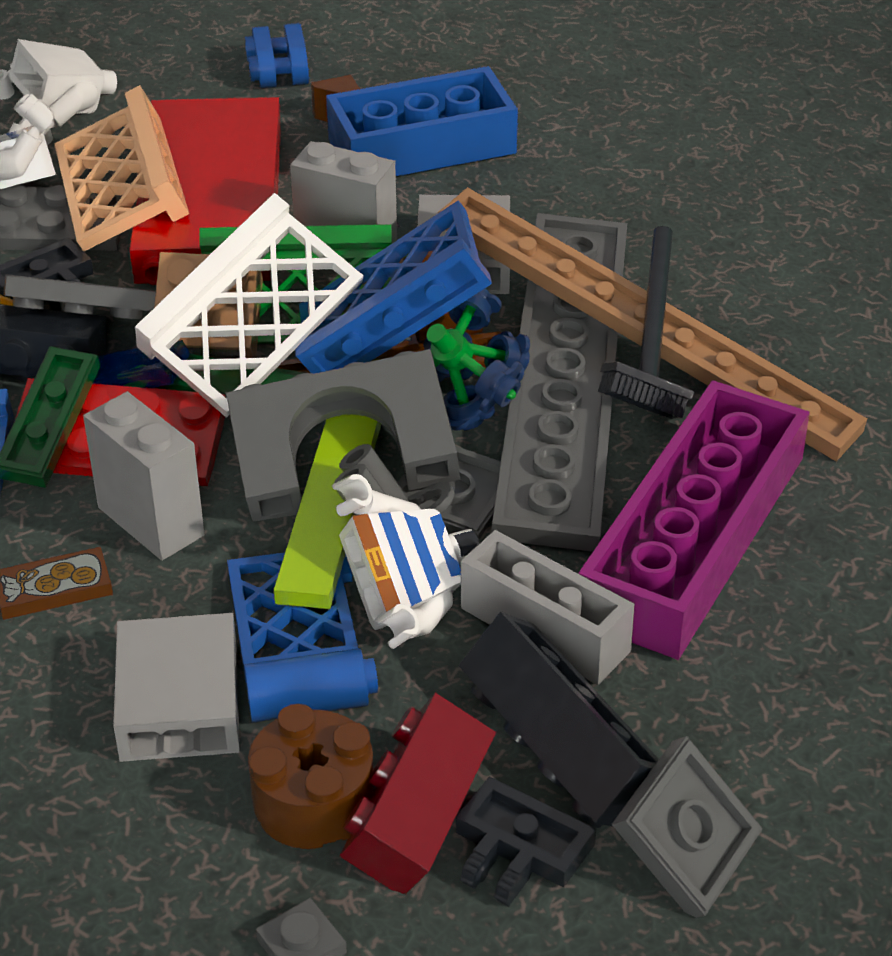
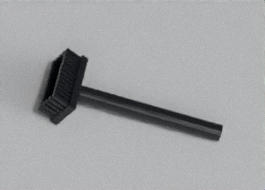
M658 226L653 230L639 370L620 362L603 363L600 371L603 373L597 392L610 395V397H615V399L648 410L654 414L676 419L683 418L687 402L692 400L694 391L659 378L673 231L669 227Z

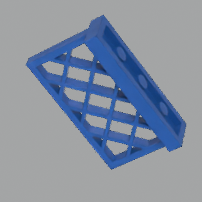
M459 200L355 267L363 275L362 283L295 349L296 357L313 374L343 368L354 362H370L491 285L490 273L479 260L467 211ZM448 229L444 236H440L443 231ZM433 251L428 260L422 263L428 252ZM408 255L403 263H399L403 257ZM340 277L322 290H336L345 279ZM389 277H392L388 285L385 288L381 289L387 281V279ZM367 281L362 289H359L360 286ZM308 302L299 304L301 324L309 317ZM315 302V310H316L323 302ZM352 303L346 313L340 316L347 305Z

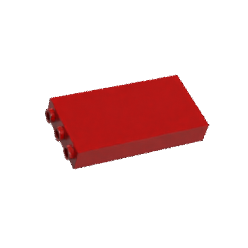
M279 97L151 100V104L161 119L189 214L173 222L168 213L164 211L133 227L130 257L134 284L157 285L160 252L201 254L199 246L200 228L239 227L274 193L278 195L281 144ZM139 197L137 199L136 206L150 199ZM271 270L261 271L263 281H271Z

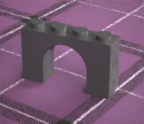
M430 349L418 352H401L390 358L367 363L354 362L339 369L315 374L302 373L292 379L264 385L251 384L240 390L226 392L245 497L253 522L297 515L302 500L296 470L298 447L304 436L314 426L335 416L350 414L366 416L380 422L392 433L398 445L409 491L428 487L438 482L460 480L457 451Z

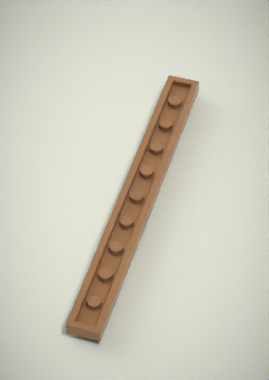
M468 187L438 212L440 213L459 200L467 211L475 245L478 250L642 346L647 291ZM666 302L661 358L708 386L714 380L810 411L805 443L836 462L864 432L867 422L866 417Z

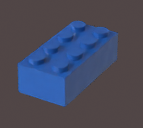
M489 66L326 95L328 139L334 147L356 152H369L377 157L394 160L396 176L517 153L518 109Z

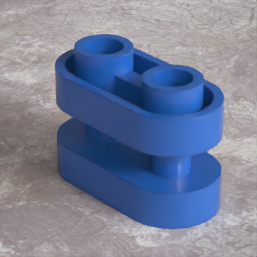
M284 24V37L270 38L268 26L252 27V36H245L251 81H260V89L277 87L276 75L290 73L293 85L309 84L307 53L301 24ZM274 54H287V57L274 58Z

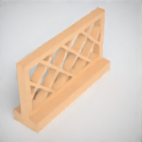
M140 85L125 92L128 107L54 143L76 240L83 251L164 211L168 213L173 222L189 214L161 119ZM124 127L119 135H112L116 130ZM86 146L80 155H70V153ZM102 147H108L102 157H95ZM125 149H132L125 159H118ZM85 169H92L85 179H79ZM108 171H115L109 181H101ZM131 173H139L131 184L125 183ZM92 193H99L91 204L85 203ZM115 195L122 196L115 206H107ZM139 197L150 199L134 208H131ZM98 218H105L102 224L90 229Z

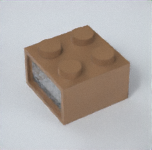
M160 252L154 308L209 255ZM249 271L242 278V292H262L263 279L261 271ZM236 285L233 286L227 293L236 292ZM243 303L244 325H259L261 303ZM215 304L207 312L208 326L238 325L237 304ZM202 318L193 326H202ZM238 336L208 337L209 357L219 359L239 358ZM244 336L245 358H256L258 336ZM202 337L180 338L169 350L203 356ZM156 357L158 365H165Z

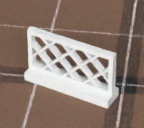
M276 193L266 200L135 326L137 347L151 360L156 356L226 418L230 415L227 398L210 385L209 370L240 369L241 384L234 391L251 384H261L363 281V275L289 214L290 205ZM290 233L305 246V258L276 259V245ZM270 252V259H262ZM312 252L319 258H312ZM333 269L345 281L336 290L314 291L313 270ZM271 270L272 292H242V278L249 271ZM277 270H306L307 291H278ZM236 285V292L227 293L233 286ZM308 302L309 317L302 324H280L279 303ZM315 302H323V303L315 310ZM243 303H273L274 324L244 325ZM215 304H237L238 325L208 326L207 312ZM202 318V326H193ZM274 335L275 350L267 358H245L244 336ZM281 335H290L281 343ZM238 336V359H209L208 337ZM202 337V360H181L169 350L180 338ZM246 369H255L246 378ZM204 370V379L195 371Z

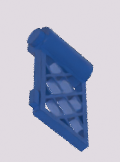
M285 552L227 560L251 722L277 719L279 712L291 704H305L312 710L326 711L368 706V694L378 693L377 672L374 658L363 659L362 651L358 648L344 583L353 582L352 571L346 554L332 601L333 606L323 615L306 609L307 607L275 604L274 587ZM263 571L273 576L259 588L241 580L240 574ZM261 606L277 613L267 623L251 617ZM292 620L309 627L298 638L281 631ZM325 634L343 642L344 646L321 649L313 644ZM267 642L285 649L279 655L254 658V654Z

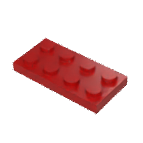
M27 379L17 415L34 379ZM92 384L53 473L93 477L83 415L128 391L194 443L199 486H208L213 472L225 416L197 392Z

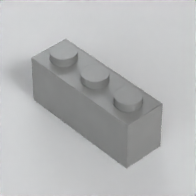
M494 530L461 560V609L489 625L500 612L533 623L584 678L596 685H599L631 652L634 603L497 530Z

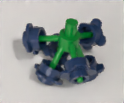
M486 288L449 311L450 318L456 323L454 329H446L442 324L432 325L427 331V338L423 345L424 350H431L439 383L445 378L451 377L454 389L448 392L443 400L451 430L454 431L470 430L478 427L483 423L484 419L494 415V405L496 403L501 407L508 405L516 397L521 387L520 381L523 379L524 372L529 364L530 339L527 335L519 334L517 337H513L511 332L503 331L501 334L492 337L486 347L472 344L471 336L465 332L466 329L479 330L487 327L490 323L489 316L492 313L499 312L502 306L500 299L496 295L490 294ZM473 355L484 357L485 367L472 358ZM473 374L479 377L475 386H464L463 380L471 378Z

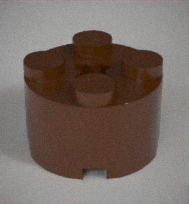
M291 704L284 707L279 712L278 718L270 722L258 733L250 747L248 765L253 808L261 826L270 837L285 845L301 849L321 848L323 844L340 839L344 841L350 837L351 833L343 829L346 819L360 798L365 796L370 799L374 791V785L369 783L373 773V750L369 731L364 725L335 712L312 710L305 704Z

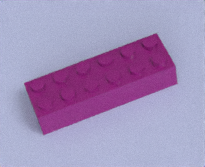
M714 380L711 381L578 573L635 604L632 643L676 660L680 659L802 461L810 411Z

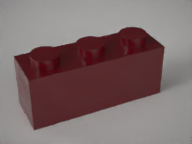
M437 693L428 700L420 711L412 706L409 707L391 736L399 742L394 753L387 750L373 769L369 783L374 785L375 789L370 799L362 796L344 823L343 829L351 833L340 857L389 889L407 894L429 872L496 732Z

